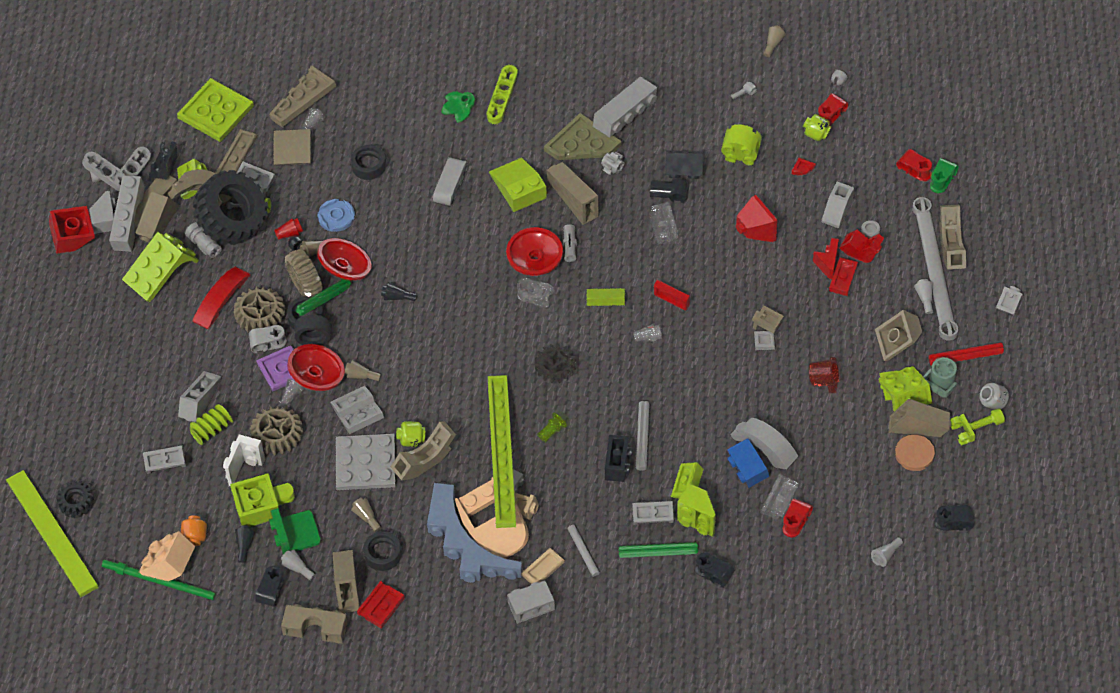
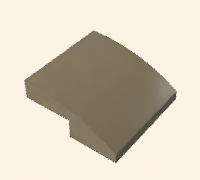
M311 129L274 131V165L311 164Z

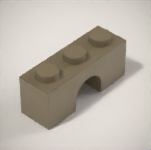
M286 605L281 625L282 633L287 636L303 638L307 627L318 625L322 628V641L342 644L347 627L346 614L340 611L331 612L320 608H304L301 605Z

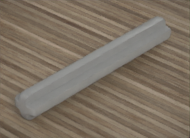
M648 401L639 402L636 452L637 470H646Z

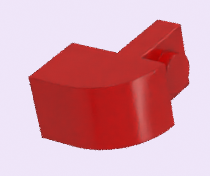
M857 229L846 235L839 248L846 255L869 263L873 260L875 254L880 251L884 237L877 234L867 238Z

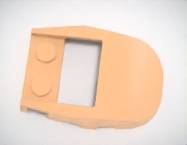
M493 477L489 482L461 498L454 499L468 536L480 547L506 559L526 545L529 537L528 528L516 503V527L496 528L494 517L474 528L469 520L470 516L495 503Z

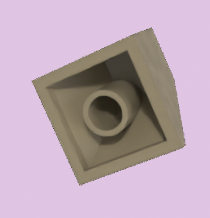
M902 310L875 329L884 361L890 360L916 342L922 333L918 316Z

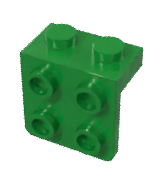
M278 508L271 510L270 527L271 530H276L277 535H274L277 547L281 546L283 555L288 550L290 552L292 550L300 551L321 543L313 514L310 510L281 518Z

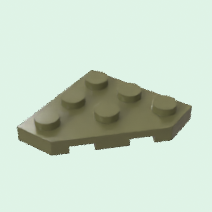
M579 113L544 146V151L557 160L604 157L607 153L615 152L621 147V141L613 135L611 137L606 136L593 127V121Z

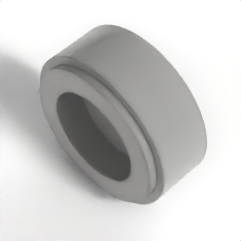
M872 220L866 221L862 224L861 232L867 238H870L880 233V225Z

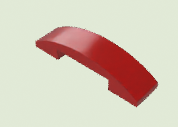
M237 267L228 270L208 292L199 306L193 322L209 329L219 317L218 312L235 290L243 286L250 274Z

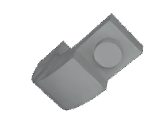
M750 418L747 422L739 423L730 434L736 441H743L748 438L751 444L758 447L776 468L787 469L798 457L794 448L783 435L759 419Z

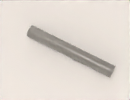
M570 525L567 529L592 577L599 575L600 573L575 525Z

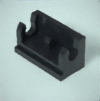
M164 142L161 143L160 153L156 161H153L151 164L149 177L168 179L177 159V142H171L170 150L164 147Z

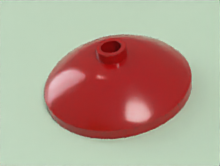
M532 227L523 229L512 236L507 244L506 254L509 264L516 271L525 275L539 276L551 272L559 265L563 256V247L560 239L553 232L544 228Z
M339 238L327 239L320 244L317 250V256L322 266L338 278L351 281L365 278L371 270L369 256L363 249L350 241Z
M306 344L295 348L289 355L287 362L291 377L303 387L316 391H326L335 388L341 383L345 373L344 364L340 357L332 350L316 344Z

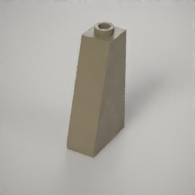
M563 162L551 166L547 170L548 182L582 225L597 218L598 195Z

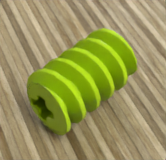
M217 404L215 405V410L210 409L208 414L204 413L202 418L198 417L196 423H190V432L194 439L200 445H203L202 438L209 441V433L212 436H216L215 429L221 432L220 425L227 428V420L231 423L233 421L227 410Z

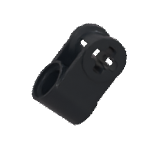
M969 505L941 506L936 512L937 517L934 520V524L939 530L963 531V529L971 530L974 527L972 507Z
M700 553L696 558V573L713 584L721 585V588L726 586L735 571L731 564L712 556L710 553Z
M270 566L265 570L256 592L255 602L276 607V599L280 597L284 584L282 570L278 566Z

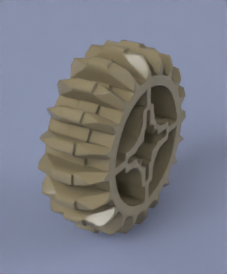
M299 249L285 256V266L300 294L303 297H313L322 291V283L308 255Z
M257 286L255 290L248 289V293L242 292V297H237V303H234L236 322L240 325L241 329L245 328L247 333L255 328L277 325V323L281 324L282 318L285 316L283 299L279 297L277 292H273L271 288L266 290L264 286L262 289H258Z
M279 405L276 409L270 406L268 411L263 409L262 414L257 413L256 419H252L250 435L251 438L261 440L266 454L272 451L275 456L277 451H280L283 455L284 449L290 452L291 446L296 447L297 442L301 441L303 426L298 414H295L293 409L288 411L286 406L283 409ZM291 428L290 432L286 436H284V434L288 432V429Z

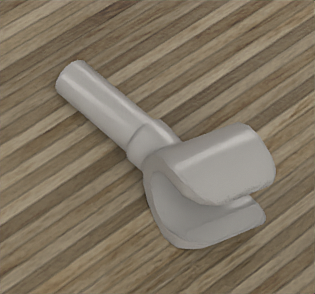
M747 82L743 89L732 94L731 97L734 99L746 92L751 96L757 91L755 89L756 86L751 82Z

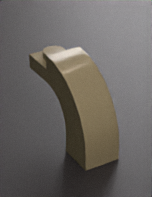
M202 169L185 172L178 179L179 181L171 186L172 189L167 194L172 200L187 191H198L216 173ZM224 194L218 195L219 207L224 206L227 202H231L234 198Z
M960 205L940 206L939 225L944 264L947 270L966 268V249L963 246L961 237Z
M445 421L439 422L424 444L415 450L400 452L390 466L391 469L401 480L418 477L444 459L451 450L449 445L456 434Z

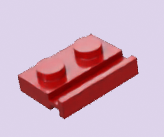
M380 581L357 610V614L382 629L403 602L405 596Z

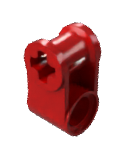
M832 93L819 106V116L827 119L830 122V126L841 116L840 114L843 111L847 110L849 103Z
M908 149L896 163L898 169H903L906 171V174L920 181H928L931 178L932 162L914 150Z
M795 498L791 501L788 511L783 518V533L787 537L793 538L800 534L805 522L808 521L807 516L810 517L813 506Z

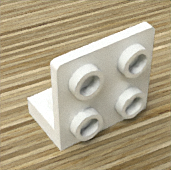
M238 435L237 440L233 441L230 456L226 457L223 464L229 486L235 483L244 461L251 466H263L265 456L261 440Z

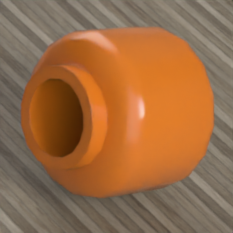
M189 516L188 519L182 521L181 534L194 546H200L206 540L207 524L205 521L200 520L199 516Z

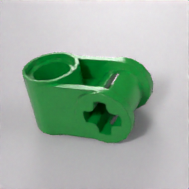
M940 158L931 174L932 182L930 189L935 193H943L951 180L954 179L953 175L956 176L959 165Z

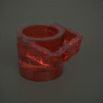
M830 357L829 360L810 363L809 379L813 387L828 386L829 393H837L839 368L835 357Z

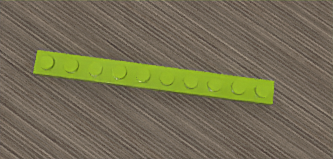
M507 375L488 376L496 528L516 527Z

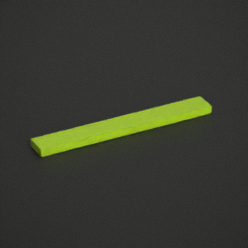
M24 470L6 479L79 596L83 597L97 589V583Z

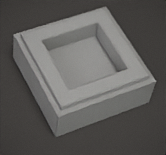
M754 331L755 350L775 349L774 334L772 332Z

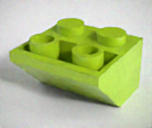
M688 483L678 500L677 520L685 527L691 526L697 529L702 535L713 536L715 534V512L708 493Z

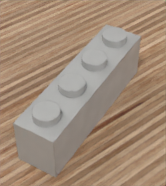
M639 77L594 114L593 127L608 137L618 133L624 125L629 124L646 107L654 104L657 99V87Z

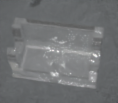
M665 202L664 204L652 206L651 210L656 212L649 213L657 245L678 241V231L670 203Z
M779 474L760 513L779 520L780 516L783 517L799 483Z

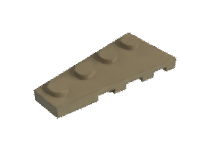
M311 66L308 69L309 73L306 76H302L299 84L289 91L288 97L282 99L269 114L271 120L281 127L285 126L336 87L335 81Z

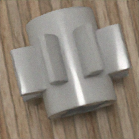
M617 152L607 153L601 162L604 166L603 171L609 175L611 173H620L624 167V162L621 160L623 156Z

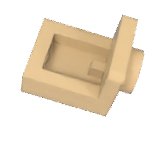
M515 493V503L521 510L522 517L531 520L532 515L536 514L539 506L535 495L527 497Z

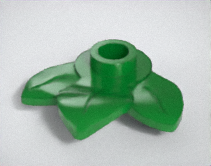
M455 91L445 96L448 102L443 105L442 114H455L457 123L464 121L470 115V109L475 104L474 95L470 92L460 93Z

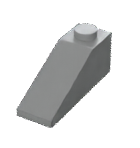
M204 371L180 396L178 417L196 422V419L204 414L222 376Z

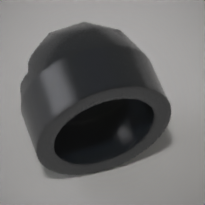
M291 236L288 240V246L292 251L299 250L303 240L299 236Z

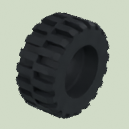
M225 170L220 171L218 174L211 176L194 196L193 208L196 210L193 214L194 218L198 219L196 223L204 229L203 233L206 236L209 234L215 242L220 240V243L225 245L228 243L230 245L243 243L259 231L265 223L264 220L268 215L266 211L268 203L265 202L266 195L264 192H261V186L259 184L256 185L253 182L254 179L246 177V174L243 172L237 174L235 170H229L228 172ZM218 195L231 196L240 204L243 212L242 221L232 220L223 214L218 204Z

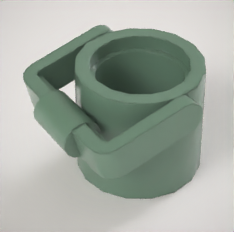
M941 357L936 359L932 367L923 376L929 383L930 390L944 398L948 397L958 384L955 382L957 366L949 358Z

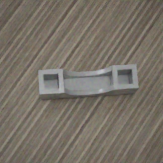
M122 176L109 239L113 250L132 252L135 240V213L138 204H142L145 186L140 176Z

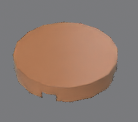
M920 435L903 437L897 443L895 449L896 460L902 467L911 471H921L930 466L935 455L932 443Z

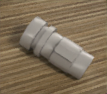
M196 222L192 223L186 229L185 235L194 244H197L205 255L208 254L211 258L216 257L221 252V247L211 239L209 234L206 236L203 233L204 229L199 227Z

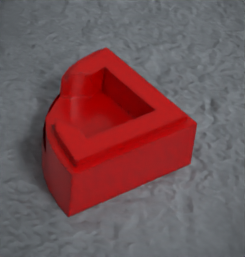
M798 158L791 174H808L816 167V164Z

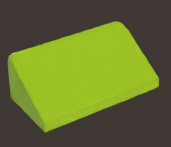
M625 288L587 289V306L625 305Z
M698 462L680 465L671 497L679 499L688 483L699 486L703 468Z

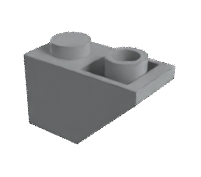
M836 182L829 196L822 223L836 228L840 227L853 202L854 187Z
M106 191L89 209L94 234L108 232L112 229L115 215L113 209H116L115 199L110 197L109 191Z

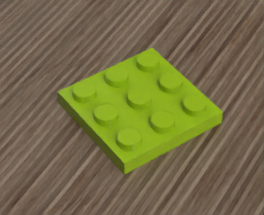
M210 78L177 113V117L221 142L254 107L253 101Z

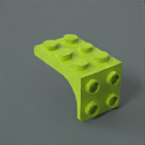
M157 232L122 280L146 301L150 302L178 266L187 261L197 263L199 260L195 257L196 253L183 246L184 243L176 237L173 238L168 233L164 235Z

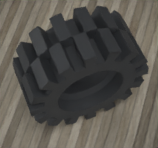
M76 480L72 481L73 484L70 485L67 482V487L63 485L60 487L61 491L58 490L56 499L59 509L62 513H65V516L69 517L71 515V518H75V515H78L79 518L82 517V513L84 515L88 514L87 510L91 511V505H94V497L88 484L85 483L83 485L82 481H79L77 484ZM78 494L83 497V500L77 504L68 503L72 495Z

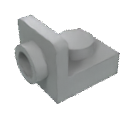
M1010 286V288L1004 287L996 309L1014 316L1020 300L1023 298V294L1020 293L1021 290Z

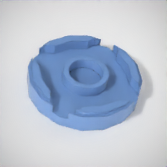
M329 200L319 208L318 221L326 230L339 232L347 229L354 221V209L345 200Z

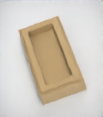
M549 548L522 572V576L531 584L542 582L564 563V559Z

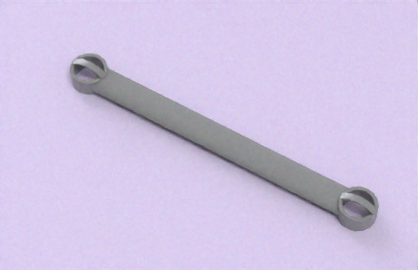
M919 197L913 202V212L917 217L929 278L933 282L932 292L940 325L939 335L944 340H953L958 335V325L954 322L931 217V202L925 197ZM921 203V210L916 208V205ZM947 326L948 334L942 332L943 327Z

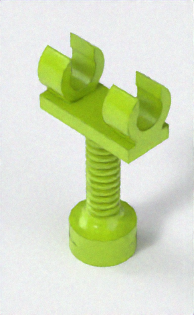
M997 408L991 411L990 416L972 423H968L964 414L953 417L950 421L952 430L963 426L966 431L958 435L960 445L975 441L974 429L990 423L999 425L1004 423L1005 419L1001 409Z

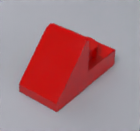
M831 238L830 245H826L825 253L816 251L813 253V262L829 279H832L834 275L839 239Z

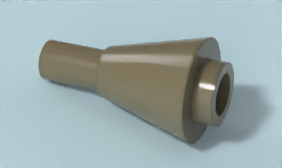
M780 26L769 28L764 56L770 57L773 49L785 37L786 33Z
M302 241L300 249L310 258L317 254V250L323 241Z
M353 360L351 363L347 362L344 373L348 374L347 378H369L379 381L381 375L380 373L369 371V369Z
M357 499L352 504L351 510L368 523L374 532L381 529V526L375 520L368 499Z

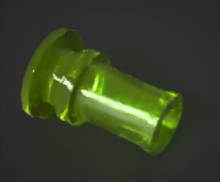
M556 413L552 414L553 419H549L548 424L537 433V436L545 443L556 431L559 432L561 430V426L567 427L564 419Z

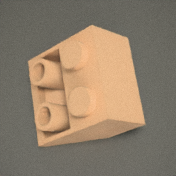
M179 531L172 535L168 534L163 539L156 540L149 546V552L142 561L143 565L139 573L165 581L175 579L182 575L195 546Z

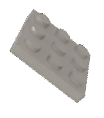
M378 434L336 437V490L395 487V472L390 467L395 460V435Z

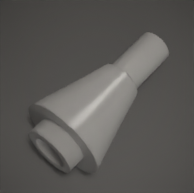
M928 279L919 280L914 285V288L924 304L925 313L931 314L933 313L931 304L933 282L928 281Z
M898 537L893 542L872 550V561L876 565L886 566L895 550L903 544L902 539Z
M288 550L281 558L282 566L301 573L309 580L315 576L306 567L295 550L291 552Z

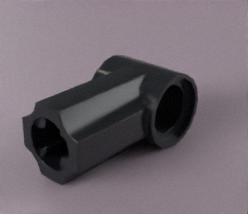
M674 179L672 182L652 180L650 197L669 198L672 202L681 201L683 203L686 200L688 183L683 179Z

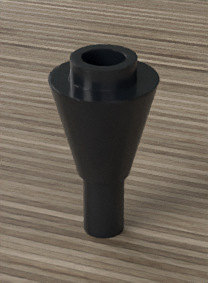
M389 282L387 286L383 285L381 296H384V300L407 299L415 301L417 295L405 292V290Z
M240 526L238 529H235L239 550V563L246 562V553L255 533L249 526Z

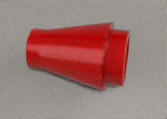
M292 218L274 231L278 240L282 238L300 235L299 233L303 232L298 218Z

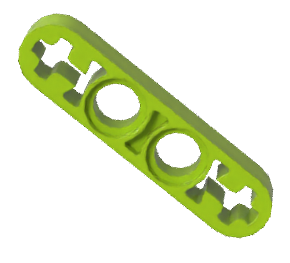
M513 65L503 67L487 110V120L492 124H498L504 118L518 78V70ZM509 72H512V73L510 74V77H509V80H508V79H507V74H508ZM504 85L510 87L508 90L500 89V87ZM498 99H502L505 101L503 104L495 103V101ZM495 109H497L498 115L492 117L495 114Z

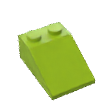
M523 158L489 171V174L513 212L547 198L545 183Z

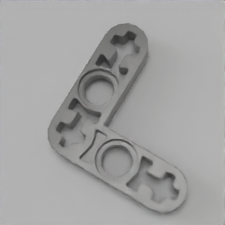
M138 147L121 170L95 152L85 154L82 164L88 171L117 191H120L121 185L119 182L122 180V176H138L149 161L151 153L145 147ZM143 153L145 156L138 163L136 160ZM94 159L93 163L90 164L88 162L89 160ZM99 163H101L99 170L96 169ZM127 166H134L137 172L130 173L127 170ZM102 169H110L111 175H104L102 173Z

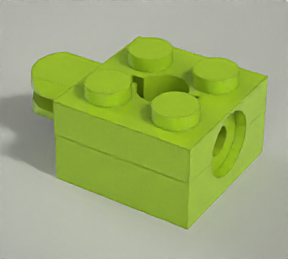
M269 474L230 484L241 526L250 527L268 522L272 518L271 510L279 509V505L293 502L295 498L292 485L285 483L272 487Z

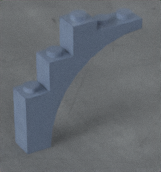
M434 483L427 521L428 533L437 537L445 535L443 545L444 556L450 559L461 558L460 579H464L466 582L480 581L481 574H485L487 577H496L497 575L505 576L507 579L521 578L522 562L494 555L480 547L468 536L455 512L454 485Z

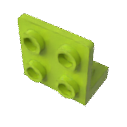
M913 366L879 378V383L891 395L894 412L908 399L926 405L932 403L929 383Z

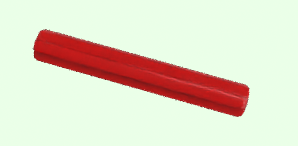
M994 343L930 354L928 361L932 366L933 362L941 357L957 362L1003 354L1004 347L1002 343Z

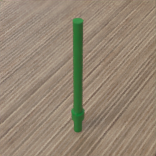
M105 559L102 562V567L116 571V574L123 576L127 574L210 600H214L216 596L215 592L175 580L165 581L141 575L139 573L140 570L128 567V564L122 562L115 563Z

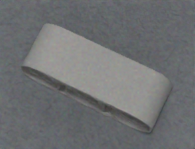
M448 158L435 188L433 202L449 206L453 205L451 202L453 199L455 200L458 193L457 188L463 181L464 171H467L468 162Z

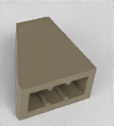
M151 192L135 232L141 237L140 240L149 243L157 232L163 234L179 205L168 197Z
M908 399L891 414L889 421V433L941 437L951 427L949 412Z
M353 550L333 552L334 578L339 611L342 613L357 611L359 609Z

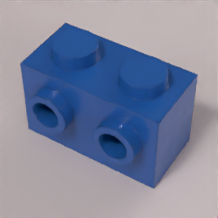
M748 438L727 449L729 453L727 459L731 467H736L739 471L736 474L742 484L745 482L748 488L769 477L767 468Z

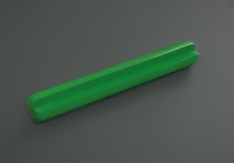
M342 279L299 304L296 312L300 316L307 314L350 288L351 281Z
M696 542L619 546L620 558L698 553Z

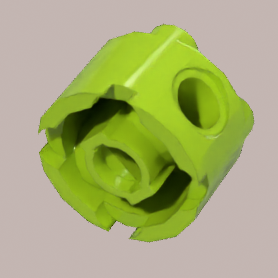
M732 125L731 129L728 127L721 148L725 160L733 163L739 160L743 161L746 165H753L757 159L761 144V134L758 131L756 133L752 132L753 128L745 125Z

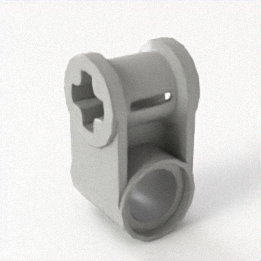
M273 325L252 329L249 332L251 351L257 353V351L263 350L265 352L284 347L287 339L284 335L283 327Z

